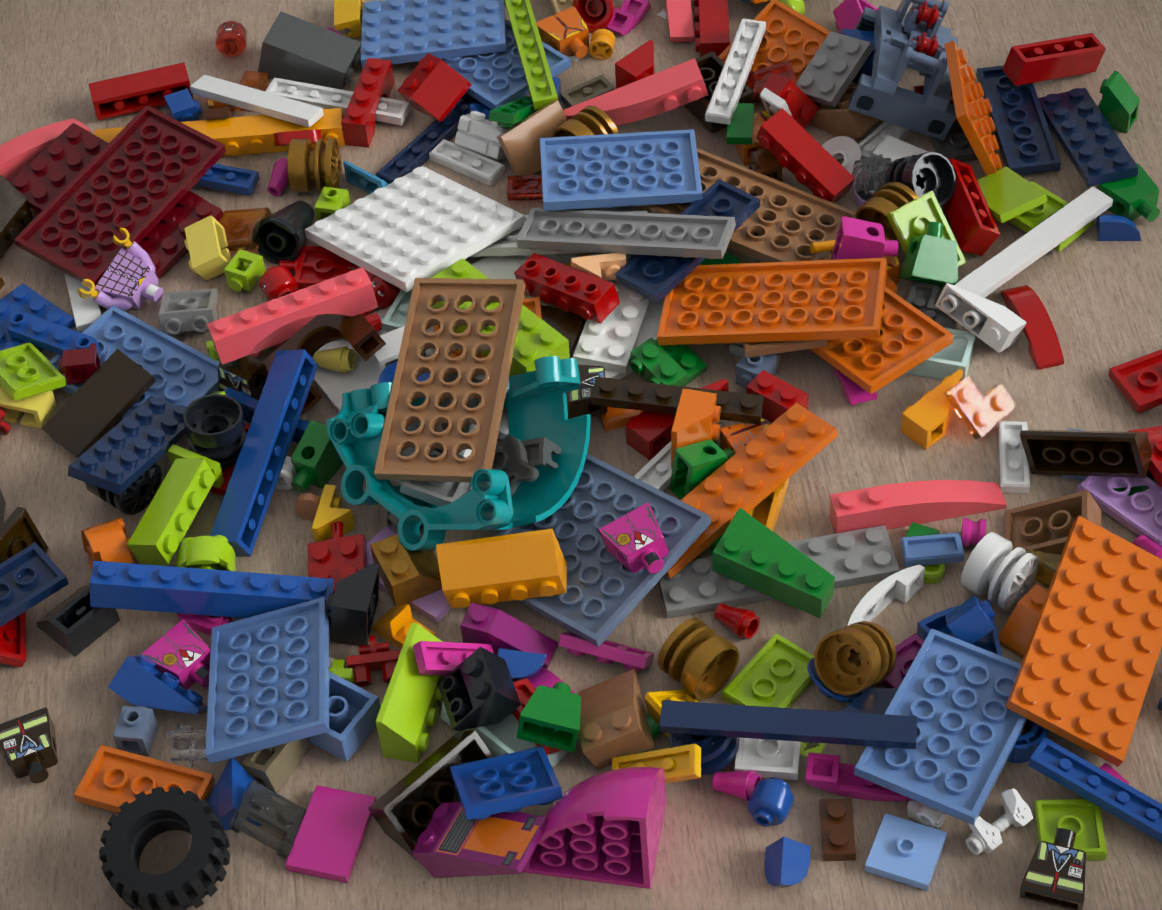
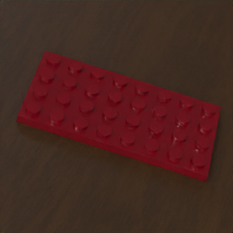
M146 105L14 239L17 247L82 282L84 279H89L96 286L120 249L126 250L124 245L118 246L113 242V235L119 240H125V235L119 231L120 228H125L129 232V240L139 244L225 154V145Z
M72 123L9 183L28 199L30 208L41 213L109 143L79 125ZM190 190L138 244L150 256L156 267L155 274L159 280L188 252L184 242L186 239L184 228L210 215L217 221L224 217L222 209Z

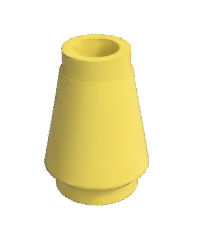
M347 346L316 351L314 354V361L318 364V367L346 374L349 371H353L356 367V353Z

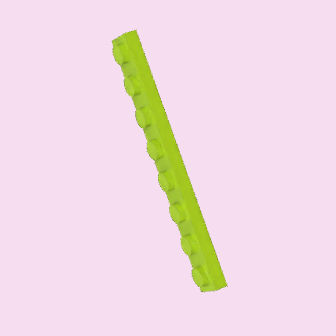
M504 0L534 110L541 109L553 100H558V96L530 0Z

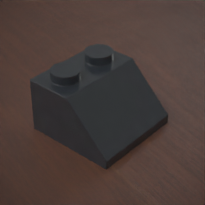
M373 563L338 581L335 593H329L326 610L330 611L329 629H331L332 641L358 646L368 644L379 602V564Z

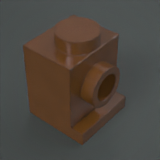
M761 149L751 152L749 157L751 164L748 165V169L782 182V166L769 150Z

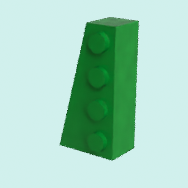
M738 509L713 551L712 571L821 618L833 597L835 576L743 509Z

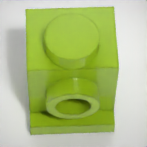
M240 249L224 269L227 285L236 292H240L242 289L251 291L262 277L265 265L263 256Z

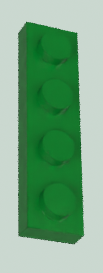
M523 96L490 110L489 121H495L501 127H512L513 124L521 122L539 109L534 110L530 96Z

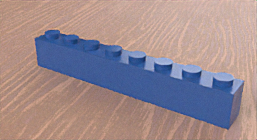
M305 349L280 350L276 352L222 504L219 507L214 526L210 532V536H225L228 539V543L234 549L236 557H251L318 367V364Z
M93 561L90 579V607L249 618L321 597H325L328 600L329 593H333L334 579Z

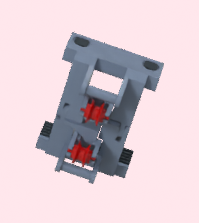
M902 0L897 10L882 5L877 10L865 7L854 30L874 31V49L876 52L873 59L872 77L865 74L861 75L860 81H858L849 99L848 109L940 140L945 139L956 118L954 104L949 103L951 82L944 44L954 40L958 47V38L951 35V29L941 26V22L949 7L948 1ZM911 2L914 3V4L912 5V7L910 8V10L908 11V13L906 14L910 3H911ZM906 67L917 70L919 75L925 76L923 95L898 87Z

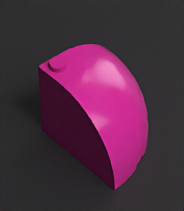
M628 767L589 777L563 793V798L555 800L542 815V817H547L548 823L541 839L523 868L524 873L651 889L667 803L666 780L663 768Z

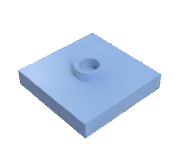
M885 813L867 858L865 871L928 891L947 839V832Z

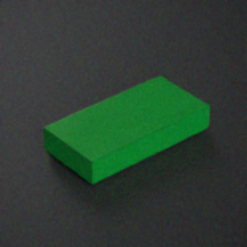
M738 103L730 125H727V144H752L754 104Z

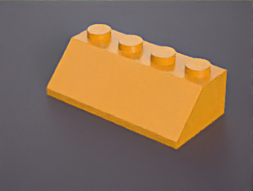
M553 528L436 544L442 590L451 609L466 608L471 603L479 605L495 604L498 602L520 601L528 598L566 594L567 563Z

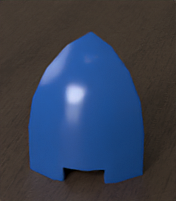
M1109 214L1097 217L1096 230L1098 241H1141L1138 228L1125 216Z
M500 648L498 651V656L505 659L513 681L528 679L537 674L543 667L547 655Z
M784 836L767 846L764 866L765 877L768 883L776 887H789L800 883L808 872L811 846Z

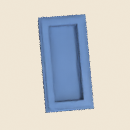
M960 532L901 538L900 545L905 567L964 562L965 555Z

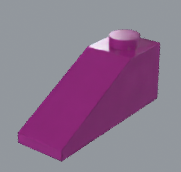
M475 603L470 604L460 625L463 643L492 644L493 653L497 656L499 648L547 654L543 668L547 669L558 647L557 641L505 612Z

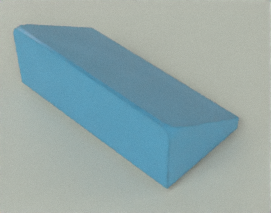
M348 161L343 162L346 182L371 194L376 189L384 188L388 185L384 180Z

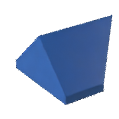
M230 758L207 803L224 827V831L270 825L269 794L234 758Z

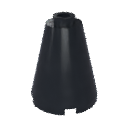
M296 201L261 219L254 227L252 233L253 243L256 240L259 254L269 262L279 265L280 260L294 261L299 256L306 240L305 229L313 223L315 217L313 208L304 201Z

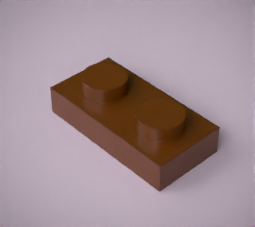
M852 798L819 799L823 861L856 860Z

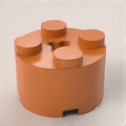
M122 518L98 524L81 531L84 551L88 553L90 559L88 564L91 572L93 561L137 564L134 556H131L133 555L132 551L127 546L131 537L126 538L124 535L127 532Z

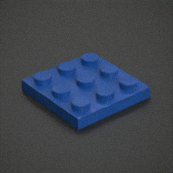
M24 283L0 299V351L26 343L11 337L6 327V320L17 312H26L70 329L76 326L73 317ZM35 346L40 352L44 350L40 347Z
M543 746L450 767L452 780L467 820H483L492 814L501 812L514 813L520 811L523 807L532 805H549L554 800L563 798L561 786Z

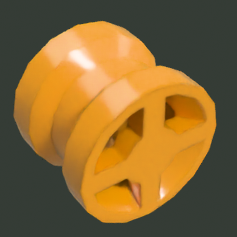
M607 29L594 31L589 47L591 56L598 60L609 59L614 50V34Z

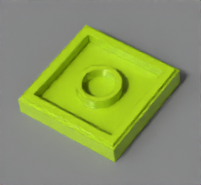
M1087 799L1034 800L1033 806L1038 843L1040 841L1054 843L1056 830L1064 828L1076 833L1073 848L1085 851L1086 861L1106 860L1107 850L1101 808Z

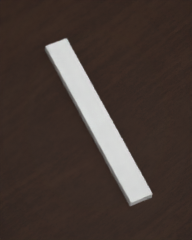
M1092 186L954 286L985 298L1109 209L1113 204V199Z

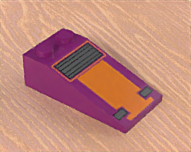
M461 802L442 803L434 811L433 819L427 829L419 836L418 843L411 854L434 878L521 874L545 831L548 819L547 817L521 812H501L492 814L483 820H467Z

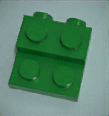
M651 337L630 353L629 362L631 369L635 374L641 375L648 383L684 387L707 370V364L687 344L658 345L657 339L654 340Z

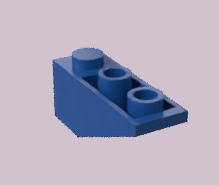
M145 655L127 657L108 688L131 705L190 714H201L208 710V706L202 702L204 698L191 689L185 690L178 685L180 681L174 675L168 672L162 673L154 667L156 663Z

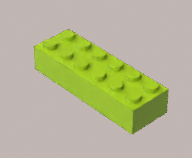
M463 258L431 277L489 279ZM438 301L432 308L439 309L445 302ZM464 302L459 306V309L469 308L472 302ZM492 302L486 309H496L500 303ZM523 304L509 376L535 371L534 360L548 356H558L560 359L570 358L569 340ZM461 325L454 332L463 333L468 326ZM487 326L481 333L489 334L495 327ZM482 350L480 353L487 357L490 351Z

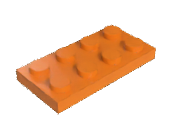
M100 745L73 795L76 802L120 813L121 809L119 807L125 801L130 804L136 800V794L144 791L148 795L152 793V788L163 787L165 792H168L170 787L181 788L184 794L186 791H191L197 794L200 800H206L215 783L213 774Z

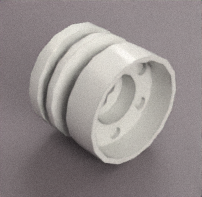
M990 532L980 540L970 554L961 575V584L964 588L978 596H984L988 593L987 598L990 600V603L998 604L999 608L1004 611H1011L1029 591L1039 568V558L1032 553H1026V550L1022 547L1012 550L1013 545L1011 541L995 532Z

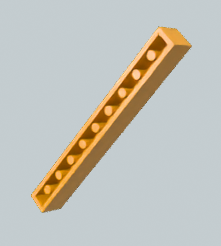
M342 108L323 109L324 116L309 128L267 115L181 122L224 144L226 152L222 157L288 151L289 146H274L273 133L320 129L325 143H327L328 139H336L339 147L345 146L341 125L343 119ZM124 127L94 130V135L110 143Z

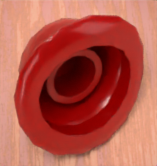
M573 0L572 7L576 8L590 33L598 29H604L612 19L614 11L612 0Z

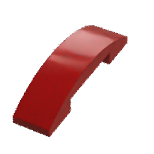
M1028 285L1001 290V296L1007 308L1027 322L1023 332L1029 342L1028 351L1037 370L1064 365V357L1056 331L1047 310L1034 290Z

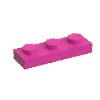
M570 631L561 634L558 645L568 648L567 652L578 656H584L585 653L596 656L595 660L612 664L613 661L624 663V668L628 670L634 669L635 671H641L651 666L655 654L605 640L600 647H597Z
M419 641L413 645L418 671L421 675H448L479 647L493 653L492 644Z

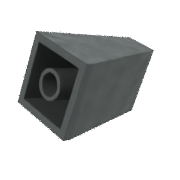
M280 11L263 40L257 76L267 79H274L275 77L342 90L346 82H351L355 71L353 69L354 66L359 67L361 63L360 48L362 42Z

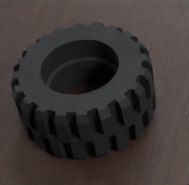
M163 787L152 788V793L148 795L144 791L136 794V800L130 804L125 801L119 807L121 812L117 816L114 814L107 822L110 826L109 831L104 830L100 841L105 847L99 849V859L103 863L101 868L104 876L119 897L132 909L187 910L186 908L192 905L197 909L204 904L202 899L207 894L210 897L214 895L218 890L215 886L216 882H222L227 873L223 865H228L230 862V853L227 850L230 844L224 827L205 800H200L198 795L191 791H186L184 794L181 788L170 787L169 791L165 792ZM171 830H181L192 835L190 850L185 859L176 868L166 873L155 875L146 874L139 870V860L143 849L157 835Z

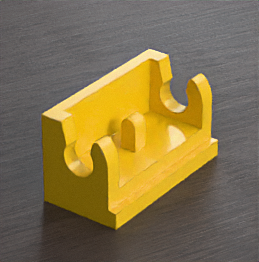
M334 0L335 29L343 30L348 28L351 30V32L343 33L342 35L351 39L362 36V8L364 0Z

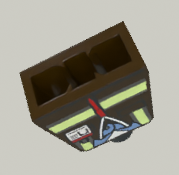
M247 355L223 365L221 362L217 367L219 391H225L229 387L236 391H242L254 399H260L262 389L269 374L266 365L262 361Z
M578 365L581 382L580 389L566 393L568 419L590 414V417L606 414V406L592 405L595 378H605V368L602 366Z
M47 707L0 724V752L16 778L29 775L32 783H41L49 776L47 768L58 763L55 728Z
M1058 828L1054 843L1045 841L1038 843L1021 883L1020 898L1069 910H1083L1086 852L1073 848L1076 838L1075 832Z

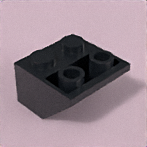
M90 585L76 590L36 622V625L76 657L119 622L120 619L115 608L90 607Z
M482 647L474 651L438 683L451 727L455 731L498 724L521 705L505 659Z

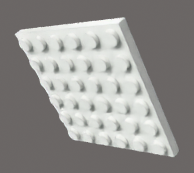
M421 166L415 168L407 175L395 179L394 182L384 188H378L366 197L357 199L353 204L337 210L325 219L316 221L312 226L305 229V235L310 241L361 268L364 267L368 272L408 292L413 289L415 278H431L458 260L468 258L519 229L525 223V215Z

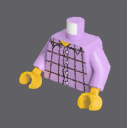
M120 228L119 231L125 235L126 239L119 240L113 235V242L118 246L124 245L126 250L120 249L96 286L93 281L84 279L82 285L88 287L90 291H84L79 288L78 295L84 299L92 297L95 303L107 310L112 305L123 311L130 308L139 310L142 309L148 299L159 302L164 291L163 288L157 286L159 279L155 274L156 267L148 253L135 241L131 242L129 240L127 229Z

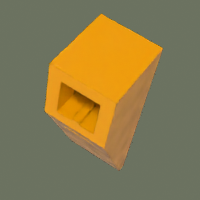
M961 369L951 376H946L941 384L932 391H927L914 405L906 407L902 413L901 432L925 450L946 435L961 392L963 375Z

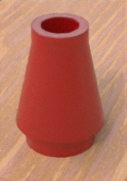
M723 603L719 604L715 609L714 619L721 622L739 638L750 639L757 633L760 619L754 611L728 606Z

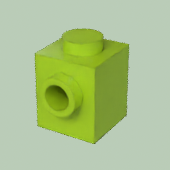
M324 186L314 207L317 221L323 220L334 214L337 210L351 205L349 191L347 189Z

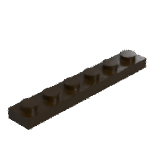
M596 377L592 394V405L676 415L684 388L716 393V405L721 406L719 420L761 424L764 396Z

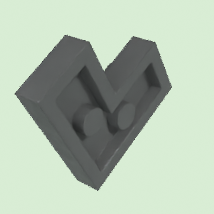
M913 281L906 301L942 327L956 329L958 322L935 306L939 295V285Z

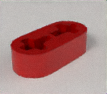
M320 129L273 133L274 146H289L292 139H310L312 144H315L318 139H322Z

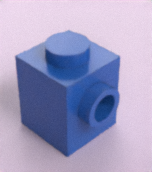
M188 89L164 96L168 114L171 118L179 122L199 120L198 115L202 114L198 100L193 101Z
M975 595L945 615L947 626L955 637L970 644H974L995 629L993 617L996 616L995 612L987 601L981 603Z

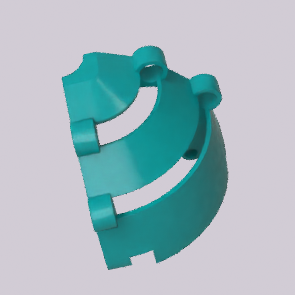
M548 356L534 360L535 371L509 377L503 408H507L509 435L514 436L520 441L545 437L560 446V455H551L552 461L558 464V468L536 467L539 471L536 481L521 483L512 496L508 475L504 471L478 469L471 478L472 489L462 497L444 506H437L400 493L401 485L393 486L390 480L377 479L374 475L393 382L371 385L370 389H358L350 393H342L340 411L334 418L327 419L326 425L328 436L347 468L341 480V491L344 499L352 505L374 506L381 504L400 519L398 523L399 541L403 547L413 551L435 550L436 544L443 543L446 530H504L538 522L551 516L562 507L575 489L583 471L589 445L590 414L568 419L566 393L580 389L581 385L577 359H560L558 356ZM417 398L413 401L412 406L422 405L426 398ZM364 478L366 479V490H365V493H364V491H363V481H364ZM421 523H423L424 525V534L422 539L419 533Z

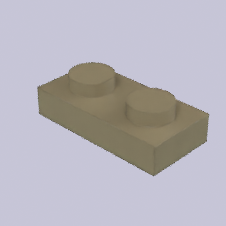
M600 75L561 92V101L569 108L615 90V87L603 75Z

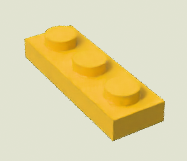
M689 744L612 758V770L628 767L663 768L666 784L701 778V747L697 744Z

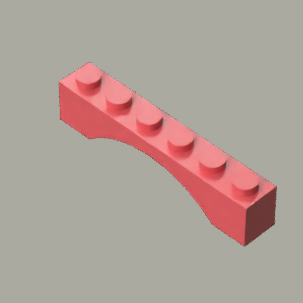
M364 267L220 318L208 323L207 327L214 348L223 365L249 355L265 337L295 320L322 314H341L353 317L378 308L372 283Z

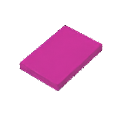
M316 785L286 861L287 871L348 883L373 816L368 807L377 801L376 797Z

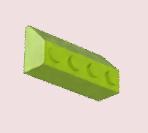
M175 459L127 543V546L140 564L169 565L216 480L205 459Z
M411 622L375 722L383 757L419 763L422 752H426L429 747L431 726L435 727L437 724L439 702H443L438 683L447 675L419 674L413 645L419 641H443L418 623Z

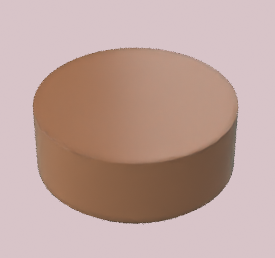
M312 493L299 495L294 505L296 514L302 519L314 521L321 498Z

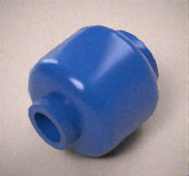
M771 777L761 780L756 784L748 800L747 808L757 824L765 827L780 825L786 820L794 803V795L790 790V786L785 781Z

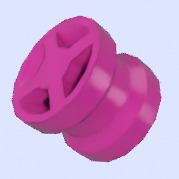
M962 518V546L977 545L986 536V519L973 522L969 518Z

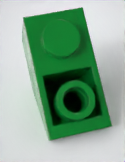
M1114 70L1108 79H1104L1101 84L1100 93L1102 94V99L1099 102L1098 108L1112 129L1127 134L1137 120L1140 99L1123 76Z

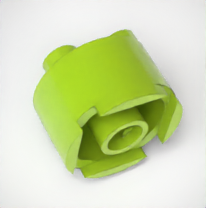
M225 536L188 537L181 542L177 552L176 567L236 571V554Z

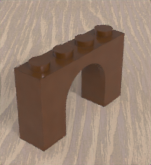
M322 314L314 317L262 362L266 365L269 373L277 351L305 349L313 357L315 352L322 346L337 340L349 342L364 361H367L386 343L363 314L353 317L341 314ZM313 383L311 384L301 414H304L323 398Z

